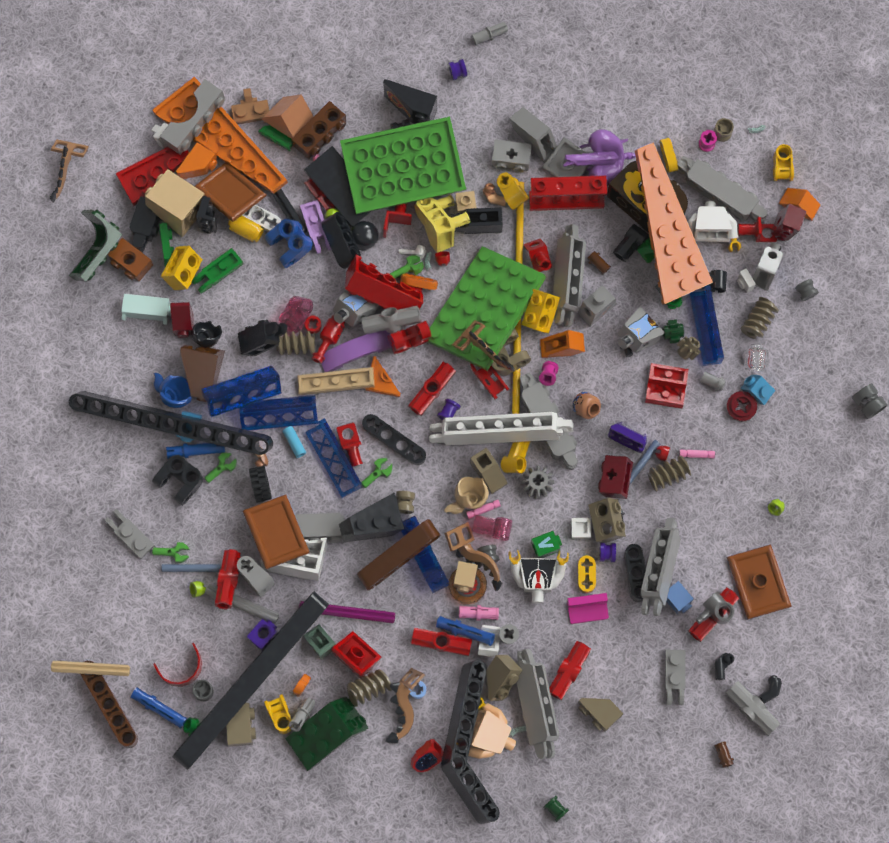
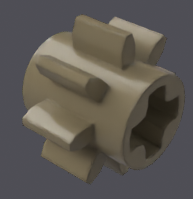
M685 336L677 344L680 347L677 352L685 360L689 358L693 360L701 353L699 350L700 343L694 337L687 338Z

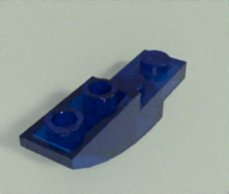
M416 516L402 521L404 530L401 533L403 537L419 525ZM431 545L414 557L432 593L450 585Z

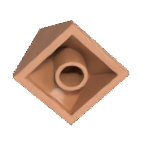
M302 94L283 97L262 120L292 139L313 118V114Z

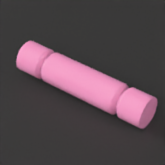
M680 450L679 456L715 458V451Z
M497 499L478 509L467 511L466 515L470 519L494 508L501 507Z

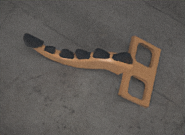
M58 139L55 141L51 151L62 153L57 187L50 196L52 203L59 197L64 187L71 155L84 157L89 146ZM57 144L66 145L63 149L55 148ZM75 148L85 149L83 153L73 151Z
M476 320L452 344L453 347L463 351L472 342L474 346L481 349L498 365L514 371L511 363L502 360L477 336L486 326ZM476 325H480L474 333L471 331ZM462 339H467L461 347L457 346Z
M469 522L444 533L450 551L457 549V558L465 557L466 563L472 564L475 562L478 568H481L483 564L485 571L491 570L489 575L494 577V580L491 582L494 590L498 591L502 585L499 569L488 554L472 548L470 542L475 539ZM467 527L470 538L467 540L464 539L462 528ZM452 533L455 534L457 539V545L452 546L449 537Z
M413 668L399 682L390 684V688L396 693L390 698V702L398 705L395 710L396 714H403V716L398 718V722L403 724V726L396 727L397 733H390L386 738L387 743H398L399 739L404 737L413 725L414 712L408 698L411 692L409 689L412 690L425 676L424 673Z

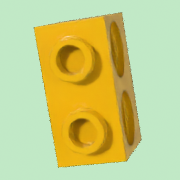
M177 246L161 277L173 290H187L203 259L190 246Z
M533 289V294L521 325L549 333L561 297Z

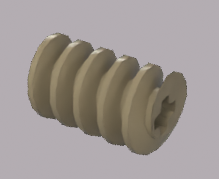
M759 297V301L755 303V307L751 310L752 313H749L748 319L741 326V331L753 339H756L757 336L763 338L764 334L761 330H768L764 324L771 325V321L768 318L774 319L775 315L772 312L778 313V308L767 298Z
M292 331L290 337H288L286 332L283 334V337H279L280 342L276 347L280 355H284L285 350L288 355H291L293 350L296 355H299L300 350L306 355L308 349L312 355L315 352V332L311 336L310 332L307 331L306 336H303L302 331H299L298 336H296L295 332Z
M678 456L677 460L673 458L670 460V463L665 461L663 466L658 464L656 469L651 467L648 477L653 489L657 492V485L665 489V482L672 486V479L679 483V476L686 480V473L691 476V472L684 457Z
M378 669L375 673L372 672L368 676L356 679L354 683L349 682L347 684V693L351 703L358 707L357 700L364 704V697L371 701V694L377 698L379 696L378 691L382 695L385 694V687L388 691H392L390 688L391 682L387 675Z

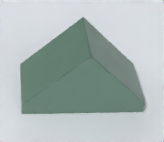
M320 624L303 635L321 660L332 653L331 649L336 645Z

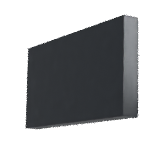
M333 146L304 169V172L332 205L343 214L351 227L370 213L356 214L345 161Z

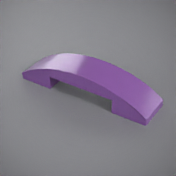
M384 330L366 334L326 351L324 354L325 360L322 362L324 372L334 371L354 360L377 351L379 353L392 348L387 337L391 333Z

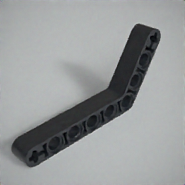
M475 660L464 664L461 669L443 751L441 769L475 820L480 824L495 822L499 818L500 811L467 762L487 669L486 664L482 660Z

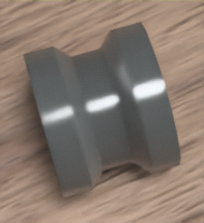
M812 279L805 280L795 287L796 291L800 292L802 301L813 298L819 293L814 288Z
M495 544L482 546L477 549L488 554L494 562L500 560L499 556L496 555L497 546Z

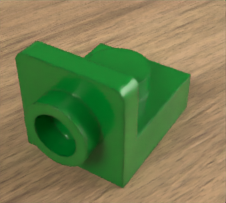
M648 237L637 249L646 263H650L655 258L650 237Z

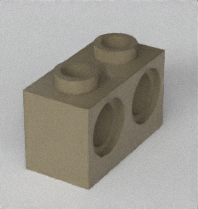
M606 498L588 504L596 542L607 543L626 537L625 524L622 521L621 505L618 499Z

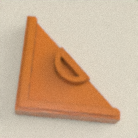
M373 356L371 367L374 369L375 387L366 388V391L400 397L401 393L377 357Z

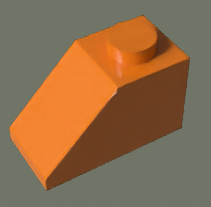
M197 142L177 169V176L187 179L207 175L217 165L216 154Z
M566 330L540 339L542 358L573 356L585 352L583 333Z

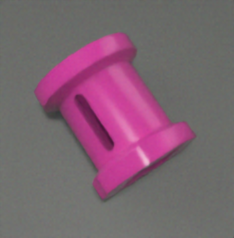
M706 130L702 132L699 140V148L702 151L709 152L714 149L717 141L714 131Z
M551 361L543 363L542 372L539 375V381L543 385L551 386L555 383L556 374L559 369L558 365Z

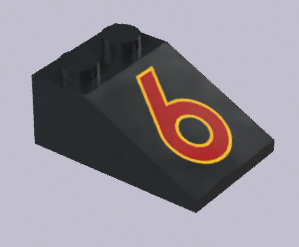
M384 79V97L410 122L417 124L434 120L437 112V95Z

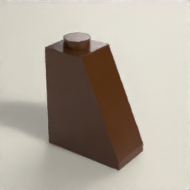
M184 345L181 347L180 353L191 396L197 397L196 400L208 402V400L212 399L213 391L218 381L225 350L202 346L196 347L194 350L192 349L193 346Z

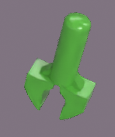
M415 255L407 257L406 265L391 272L390 275L396 279L408 272H414L415 275L421 273L424 264L423 261L420 262V257Z
M222 453L218 456L220 460L219 465L205 476V480L208 483L224 470L232 472L236 468V458L230 464H225V460L232 455L231 453Z
M380 458L374 462L376 466L375 471L361 482L364 488H367L379 476H386L387 478L391 475L392 464L387 469L381 470V465L388 461L387 458Z
M177 542V546L174 548L154 547L152 553L153 555L173 556L175 562L182 563L189 556H181L176 552L190 549L183 542Z

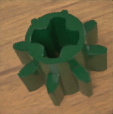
M677 319L667 320L668 323L662 327V330L665 332L663 335L664 340L668 339L670 344L679 343L680 338L684 337L683 324L677 323Z

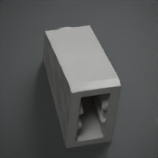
M522 107L509 118L512 127L526 143L532 144L531 149L546 163L557 147L552 131L547 125Z

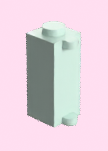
M124 294L121 310L122 320H126L127 317L163 321V324L167 325L169 316H171L170 299Z

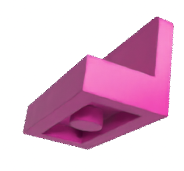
M607 593L568 598L567 606L570 623L576 624L608 619Z

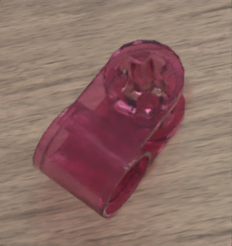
M300 296L291 297L279 317V322L285 323L291 333L292 331L295 333L299 332L313 310V302L308 298Z

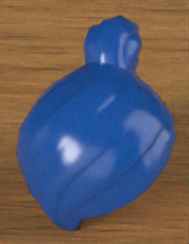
M154 373V388L160 393V399L166 406L182 408L191 402L192 396L186 378L169 375L163 379L159 373Z

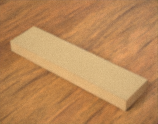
M373 367L297 375L299 395L375 387Z

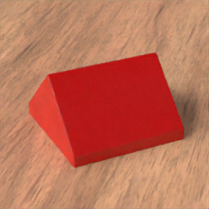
M354 631L331 649L332 654L360 679L382 658Z

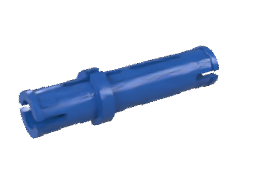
M183 443L182 446L166 447L167 459L174 455H180L186 459L189 456L225 453L224 446L212 443L191 445Z
M439 616L436 623L437 628L452 632V635H461L490 646L495 639L494 633L462 624L459 620L453 621Z
M138 687L135 688L130 697L144 705L146 710H152L180 729L187 720V717L158 701L156 696H150Z

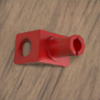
M407 204L395 206L394 211L387 210L383 238L387 236L389 222L411 225L412 214L405 213Z
M758 217L754 224L737 225L738 236L754 235L756 242H777L774 235L770 238H765L762 235L763 229L769 228L772 230L774 224H761V217Z
M542 239L524 244L534 270L541 272L552 268L547 246Z
M352 422L337 427L336 430L343 450H347L351 467L363 464L358 449L359 445L362 444L359 440L355 423ZM349 428L353 431L351 439L343 438L342 432L344 429Z

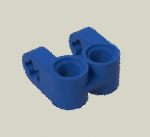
M282 220L264 236L270 246L278 243L283 238L288 242L289 250L279 259L284 268H288L310 252L313 246L311 238L305 235L302 225L295 220ZM291 225L292 231L289 233L288 228ZM302 240V246L299 248L298 243Z

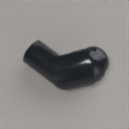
M724 653L715 661L716 680H725V668L734 662L733 654Z
M772 675L768 679L770 684L769 690L759 695L764 704L777 697L780 693L782 681L776 675Z

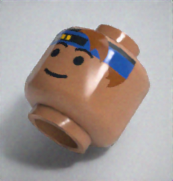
M581 392L574 398L572 408L577 415L585 419H593L599 414L601 403L596 396L588 392Z

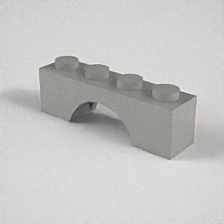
M206 79L194 92L198 102L195 115L182 123L170 122L160 135L163 144L180 155L190 147L193 138L201 133L204 124L212 119L213 113L225 101L223 91Z

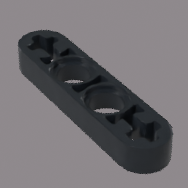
M373 414L366 415L363 418L362 425L364 430L414 465H421L425 462L426 452L422 447ZM367 420H369V421L375 420V421H374V424H375L377 427H379L380 424L383 425V426H381V427L379 428L377 434L375 433V432L377 431L375 427H373V426L367 427V426H368V423L366 422ZM390 430L392 432L391 438L383 439L381 437L382 431ZM399 441L407 443L408 446L405 450L397 448L396 445ZM411 446L414 447L412 448L414 453L421 452L422 459L414 460V455L409 452Z

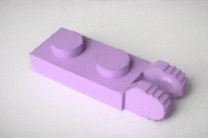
M318 200L300 205L316 253H321V247L317 239L323 237L326 248L331 250L322 228L324 217Z

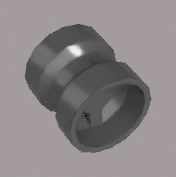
M201 679L194 683L192 692L198 700L208 701L212 698L214 689L207 680Z

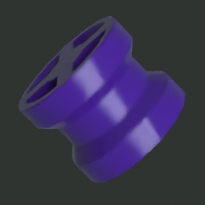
M463 59L458 60L456 63H448L452 80H456L460 76L463 78L467 77V69Z
M600 542L599 562H604L605 560H610V562L616 561V543L606 545Z

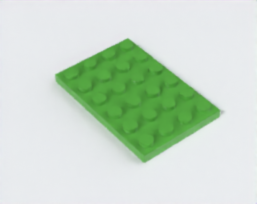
M450 116L340 140L356 214L466 191Z
M482 246L429 328L431 338L428 343L488 371L493 360L481 349L474 346L472 342L463 351L453 347L452 344L476 320L486 326L477 336L498 355L526 311L533 294V289L539 290L545 281V274ZM476 325L471 331L474 333L480 325ZM462 339L457 346L461 347L467 339Z

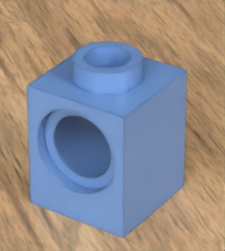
M678 581L669 588L666 602L676 614L680 611L684 614L692 607L690 603L694 598Z

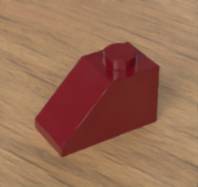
M190 302L170 303L174 335L179 338H188L194 327V317Z

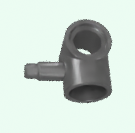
M717 591L703 603L706 610L696 618V621L700 624L712 615L716 623L726 624L734 616V608ZM722 608L727 610L728 617H721L718 610Z

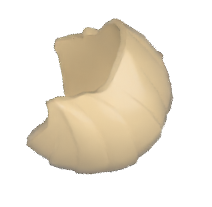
M463 477L455 488L454 496L456 502L448 505L444 509L445 513L459 514L465 508L478 509L482 507L489 494L488 487L483 478Z

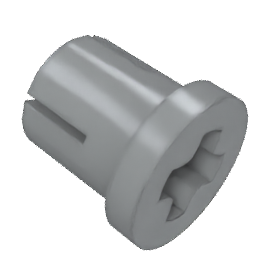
M512 624L504 625L499 631V638L505 644H513L519 637L518 629ZM505 630L506 632H513V634L511 635L512 639H510L509 637L504 638V635L506 634Z

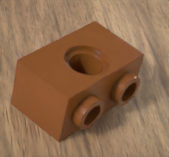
M121 238L117 247L108 254L111 260L109 263L116 269L121 268L124 270L125 276L132 281L136 279L140 282L153 266L152 260L124 238ZM134 259L133 263L125 264L126 260Z

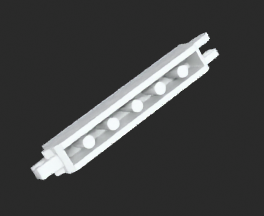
M554 412L452 417L443 419V423L430 424V431L442 432V434H431L429 441L431 443H445L446 446L559 440L560 435H563V433L573 432V421L563 420Z

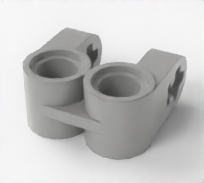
M243 556L238 560L237 568L242 578L260 598L275 585L272 577L251 557Z

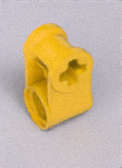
M782 144L777 147L773 156V181L778 179L793 181L792 149L790 146ZM783 152L787 157L782 158L778 153Z
M507 172L501 173L498 176L497 185L511 209H516L529 199L527 193L515 177H512Z
M283 694L269 702L267 700L264 701L276 730L280 734L291 732L292 729L289 727V724L283 729L278 726L281 720L285 719L289 722L292 720Z

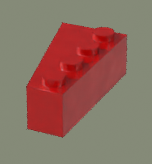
M357 254L355 255L346 271L345 289L350 294L359 295L369 303L380 305L384 310L391 307L397 310L413 306L421 308L423 304V294L404 282L397 283L392 275L380 273L376 269L377 266L372 263L367 265L360 261L362 257Z

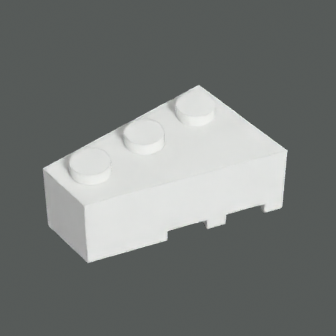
M327 538L312 541L305 540L310 553L267 570L261 559V567L268 572L319 582L327 548Z

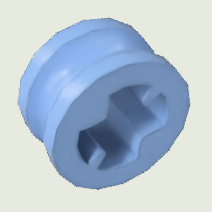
M422 681L418 683L419 687L423 688V692L420 691L421 694L416 695V692H412L409 689L411 691L410 695L415 699H420L426 694V685Z

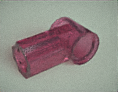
M475 515L472 532L491 535L495 539L502 538V540L508 541L513 521L503 517H496L495 519Z

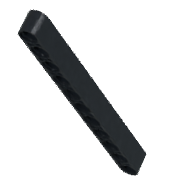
M87 391L77 392L69 398V406L75 411L236 450L263 455L273 447V440L268 435ZM78 396L81 397L83 400L82 405H80L77 401ZM96 401L101 404V409L95 406ZM114 405L119 408V414L114 412ZM132 410L137 412V418L132 416ZM150 414L155 416V423L150 420ZM168 418L173 420L174 427L168 424ZM186 423L192 425V431L187 430ZM205 427H207V428L210 429V431H211V435H210V436H208V435L205 434V432H204V428H205ZM223 432L228 433L229 440H225L223 438ZM241 436L247 438V445L241 442ZM259 441L266 443V449L260 447Z
M315 591L311 593L172 757L187 770L195 763L324 612L329 603Z

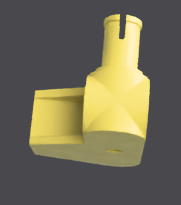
M451 194L438 200L434 198L419 200L414 206L417 217L425 227L430 245L437 253L454 246L455 228L470 223L466 212L451 218L443 210L455 206Z

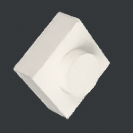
M747 268L739 272L737 282L740 288L745 289L747 293L754 290L756 283Z
M591 518L571 519V539H591Z

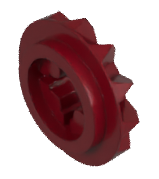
M739 391L729 397L726 407L728 414L734 420L743 422L750 420L756 414L757 402L750 393ZM738 401L741 404H747L745 412L742 409L736 410L739 406Z

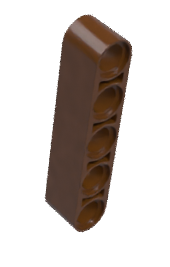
M430 519L425 520L357 573L358 578L367 591L373 589L374 585H379L441 536Z
M81 674L119 743L126 748L135 747L138 743V735L104 676ZM98 683L104 684V689L101 692H95V686ZM107 700H113L114 702L111 709H105L104 707ZM117 717H123L121 726L114 725V720ZM132 734V742L124 743V736Z

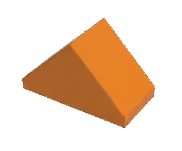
M787 188L779 202L784 207L791 204L805 210V218L811 221L820 207V203L805 189Z

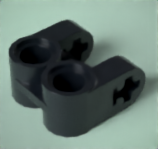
M174 455L157 472L152 482L161 488L172 476L180 480L184 486L178 491L174 500L183 506L201 486L203 478L200 471L188 463L182 456ZM182 463V468L174 470V464ZM190 475H197V479L194 482L188 481Z

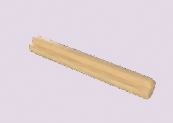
M52 661L51 671L129 676L130 666Z

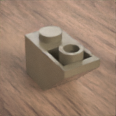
M487 447L470 458L471 466L478 476L483 478L491 494L508 484L498 463Z
M496 655L486 670L488 698L490 701L504 700L523 671L509 655Z
M581 698L578 701L580 705L578 709L585 716L589 715L593 719L592 724L599 731L602 729L606 732L623 715L610 699Z
M245 703L226 725L229 747L253 745V740L256 739V728H252L251 721L255 719L254 708L250 707L249 703Z

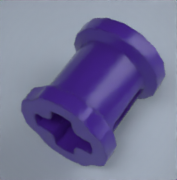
M447 398L445 399L442 411L438 412L437 416L441 420L452 418L456 411L460 410L461 406Z

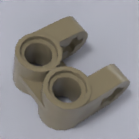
M515 328L504 346L514 342L519 337ZM503 346L498 353L502 360L513 365L514 371L531 361L526 350L509 357ZM494 361L492 363L495 371L501 376H507L514 372L499 367Z

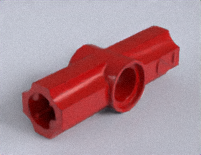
M443 361L433 375L425 381L424 386L408 407L417 415L422 416L431 403L439 397L443 388L455 375L456 370ZM433 385L437 387V390L429 392L427 388Z
M224 550L215 598V606L219 609L227 610L232 608L234 591L237 588L239 577L237 562L241 558V553L237 550Z
M727 587L720 594L732 606L739 600L737 594ZM722 608L718 610V613L721 617H724L727 610ZM708 617L700 624L696 621L688 632L694 639L701 642L717 623L714 619Z
M415 627L411 645L468 657L472 644V639ZM438 638H445L447 644L440 647L436 644Z
M576 641L568 657L560 665L557 676L549 687L550 694L561 701L570 685L575 682L582 669L581 666L591 651V648L584 643Z

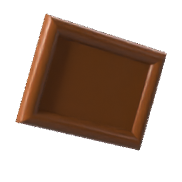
M226 162L194 186L205 193V196L210 197L212 205L232 222L267 196Z
M286 494L243 510L266 570L310 553Z
M771 544L727 557L747 620L792 607Z

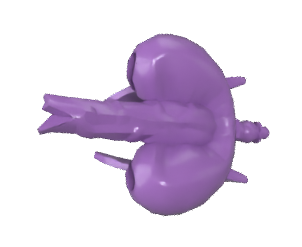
M599 129L590 135L588 144L579 146L581 149L591 147L594 152L583 153L582 155H564V160L567 161L563 166H589L587 169L589 176H606L608 186L622 171L624 160L633 159L636 155L633 152L624 153L622 143L627 142L628 139H619L611 131Z

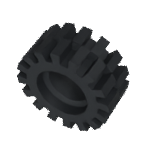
M265 466L250 468L249 474L256 502L271 500L272 495Z

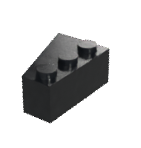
M395 492L341 522L339 527L343 543L390 537L404 530Z

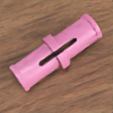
M477 605V607L459 606V618H472L480 621L481 619L498 620L499 607L489 608L481 607V605Z

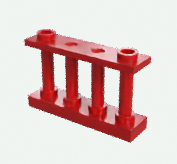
M607 177L531 178V191H529L530 211L604 209V195H607Z

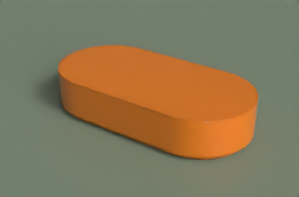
M404 273L400 279V282H404L407 285L429 290H436L438 282L435 279Z

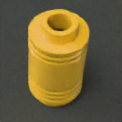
M240 216L234 222L231 220L228 222L229 230L251 242H258L264 231L261 225L244 216Z

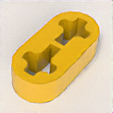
M670 138L661 139L659 143L667 172L678 171V164Z
M586 555L581 557L578 562V587L583 593H590L596 586V562L593 557ZM585 560L592 564V566H589V573H585V566L581 565ZM585 576H589V582L592 583L589 589H585V585L581 584L584 583Z

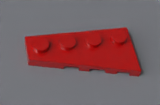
M166 147L116 173L133 206L138 203L140 196L145 197L149 187H153L156 184L160 174H164L167 169L174 173L189 154L188 149L180 155L171 148Z

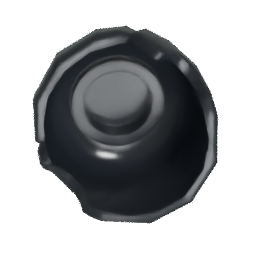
M361 221L351 229L359 250L366 251L377 243L379 233L373 223Z
M211 321L196 323L191 331V336L195 343L205 348L216 345L222 335L221 326H214Z

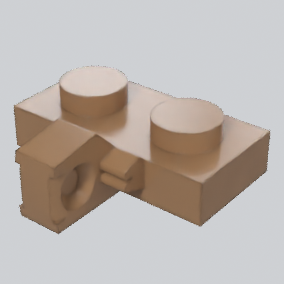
M250 88L243 89L245 99L240 100L241 104L231 106L233 120L237 125L261 121L269 112L268 100L257 101V97L252 98Z

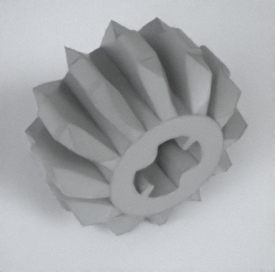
M539 465L536 466V471L530 467L529 473L524 472L523 474L526 479L521 481V484L526 485L523 488L524 492L530 490V497L536 493L537 499L540 498V493L546 497L547 491L552 492L553 490L550 486L554 484V480L550 479L553 474H546V467L542 471H540ZM537 478L540 479L541 482L539 486L536 485L535 482Z

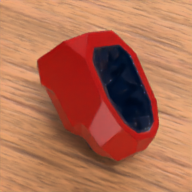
M434 739L426 741L423 746L416 750V753L411 758V767L417 772L429 771L442 761L443 750Z

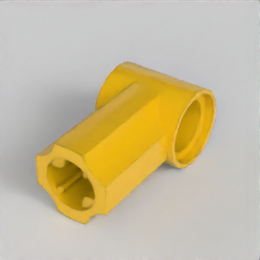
M530 441L512 442L508 456H504L501 460V469L504 473H523L525 471V456Z

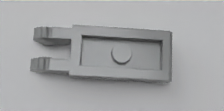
M115 509L113 511L114 515L123 523L117 527L108 517L104 521L142 559L155 545L128 518L126 519Z
M665 650L666 705H671L672 690H679L678 703L679 705H684L686 650Z

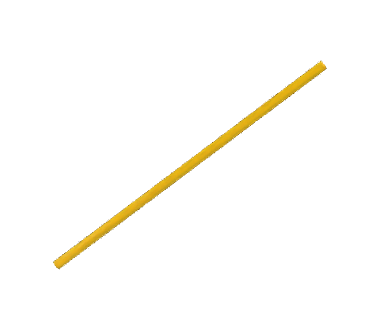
M519 182L524 189V182ZM524 203L516 208L515 261L523 264ZM521 319L515 327L519 337L513 342V355L521 351ZM520 369L513 372L512 414H519Z

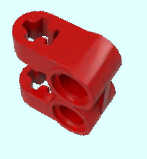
M423 321L405 330L391 333L387 337L394 354H398L428 342L431 338V332L427 322Z

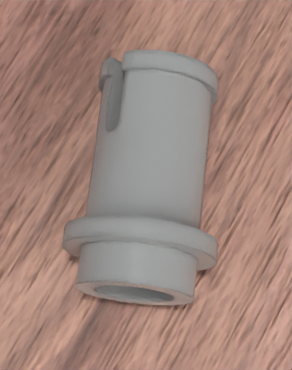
M705 371L700 382L716 388L715 391H722L726 380H723L724 377L719 378Z

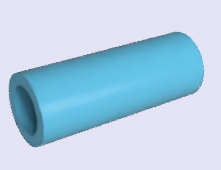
M293 426L285 428L282 432L296 458L305 455L307 452Z

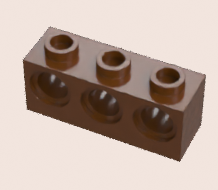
M329 101L291 139L293 147L308 160L312 156L315 157L321 151V147L333 139L337 130L341 131L346 126V114ZM333 116L338 118L335 121L329 120V118ZM319 129L325 130L322 134L316 133ZM306 142L312 143L309 147H305L303 144Z

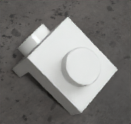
M481 626V630L494 633L495 639L491 646L480 642L478 655L487 657L498 655L500 627Z

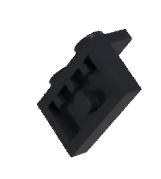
M203 196L196 216L198 228L207 234H211V232L216 233L217 224L216 218H214V205H212L210 197Z

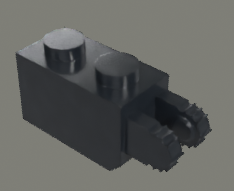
M141 196L139 197L129 228L134 236L132 245L143 252L148 241L152 242L153 237H157L159 232V226L157 225L159 220L162 219L146 206L145 197Z
M502 207L466 209L464 212L468 214L470 223L455 228L454 231L465 232V234L502 233ZM452 213L449 217L452 218L463 213Z
M260 320L254 326L245 327V330L238 333L241 355L257 356L277 347L280 342L279 337L287 332V325L285 323L269 322V320Z

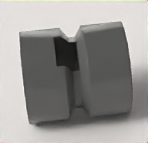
M873 383L865 386L852 396L857 406H862L861 411L867 419L872 418L888 406L883 397L877 395L878 390Z

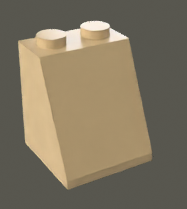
M167 169L164 174L158 176L156 184L153 187H149L146 191L145 204L178 235L183 237L197 220L196 216L205 193Z

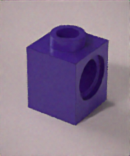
M262 619L247 635V638L262 651L278 633L276 631L277 626L270 620L266 622ZM266 629L269 631L268 637L260 638L259 632Z

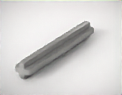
M209 584L206 589V595L216 598L218 587ZM235 594L233 596V607L263 620H270L274 624L277 622L278 613Z

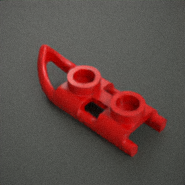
M470 363L472 371L494 400L498 398L496 395L502 390H509V387L492 366H490L488 371L482 368L477 371L474 364ZM492 374H494L495 377L497 378L496 381H494V380L492 379V377H491Z

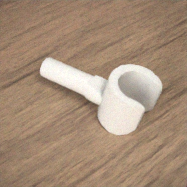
M417 245L415 250L399 249V254L415 255L422 259L426 254L424 246Z

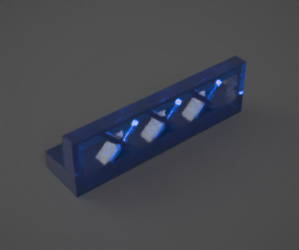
M705 286L703 291L692 292L689 296L697 338L700 343L699 349L701 351L703 366L722 364L724 354L711 287Z
M273 366L201 389L202 396L208 403L209 415L211 417L282 394L280 375ZM275 383V389L266 390L269 385ZM258 390L255 396H248L251 391ZM235 396H241L238 402H231ZM223 402L220 408L214 409L213 404Z
M316 395L239 402L241 429L260 430L318 424ZM304 411H313L314 418L305 419L301 415ZM285 413H291L295 416L290 421L282 418ZM266 415H272L276 418L270 423L263 420ZM252 416L257 420L254 424L245 425L244 417Z
M324 418L318 421L319 425L305 433L341 498H344L362 488V484ZM321 429L324 434L323 441H314L311 434ZM323 446L333 450L331 459L323 457L321 454ZM332 463L342 466L340 475L331 472ZM341 480L350 481L353 487L343 492L340 488Z

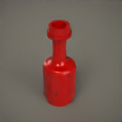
M334 315L328 318L320 333L322 343L317 353L314 352L312 354L314 362L322 364L325 360L324 354L329 345H335L338 342L345 328V321L342 323L336 322Z

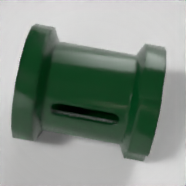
M555 795L543 808L547 809L555 817V821L558 822L569 809L565 808Z

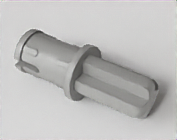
M502 22L490 28L487 26L486 29L471 36L474 44L478 45L484 41L493 40V37L507 32L508 27L505 22Z
M306 698L301 707L296 709L293 719L289 722V727L293 731H300L304 722L310 718V713L315 706L314 699Z

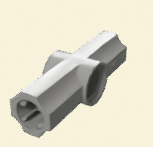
M417 306L399 310L391 307L383 310L381 314L362 317L363 330L366 334L384 330L393 333L399 331L403 326L421 323L420 310Z
M739 681L726 692L729 698L740 708L743 715L746 714V718L754 722L767 736L780 725L778 720L766 709L765 704L757 696L752 695Z

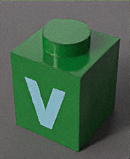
M554 531L531 539V544L537 558H545L558 553L560 546H562L559 535H555Z

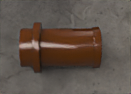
M594 251L587 258L589 260L588 263H592L602 275L611 268L600 256L599 252Z
M726 741L714 745L720 760L719 765H722V768L734 765V758H731Z

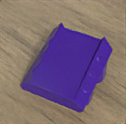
M622 421L611 425L608 437L636 452H643L647 444L646 433L642 435L622 425Z

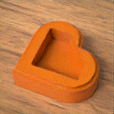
M304 674L295 686L293 694L300 697L310 682L311 677Z

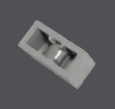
M495 139L492 167L498 170L514 169L515 172L520 173L529 171L532 144Z

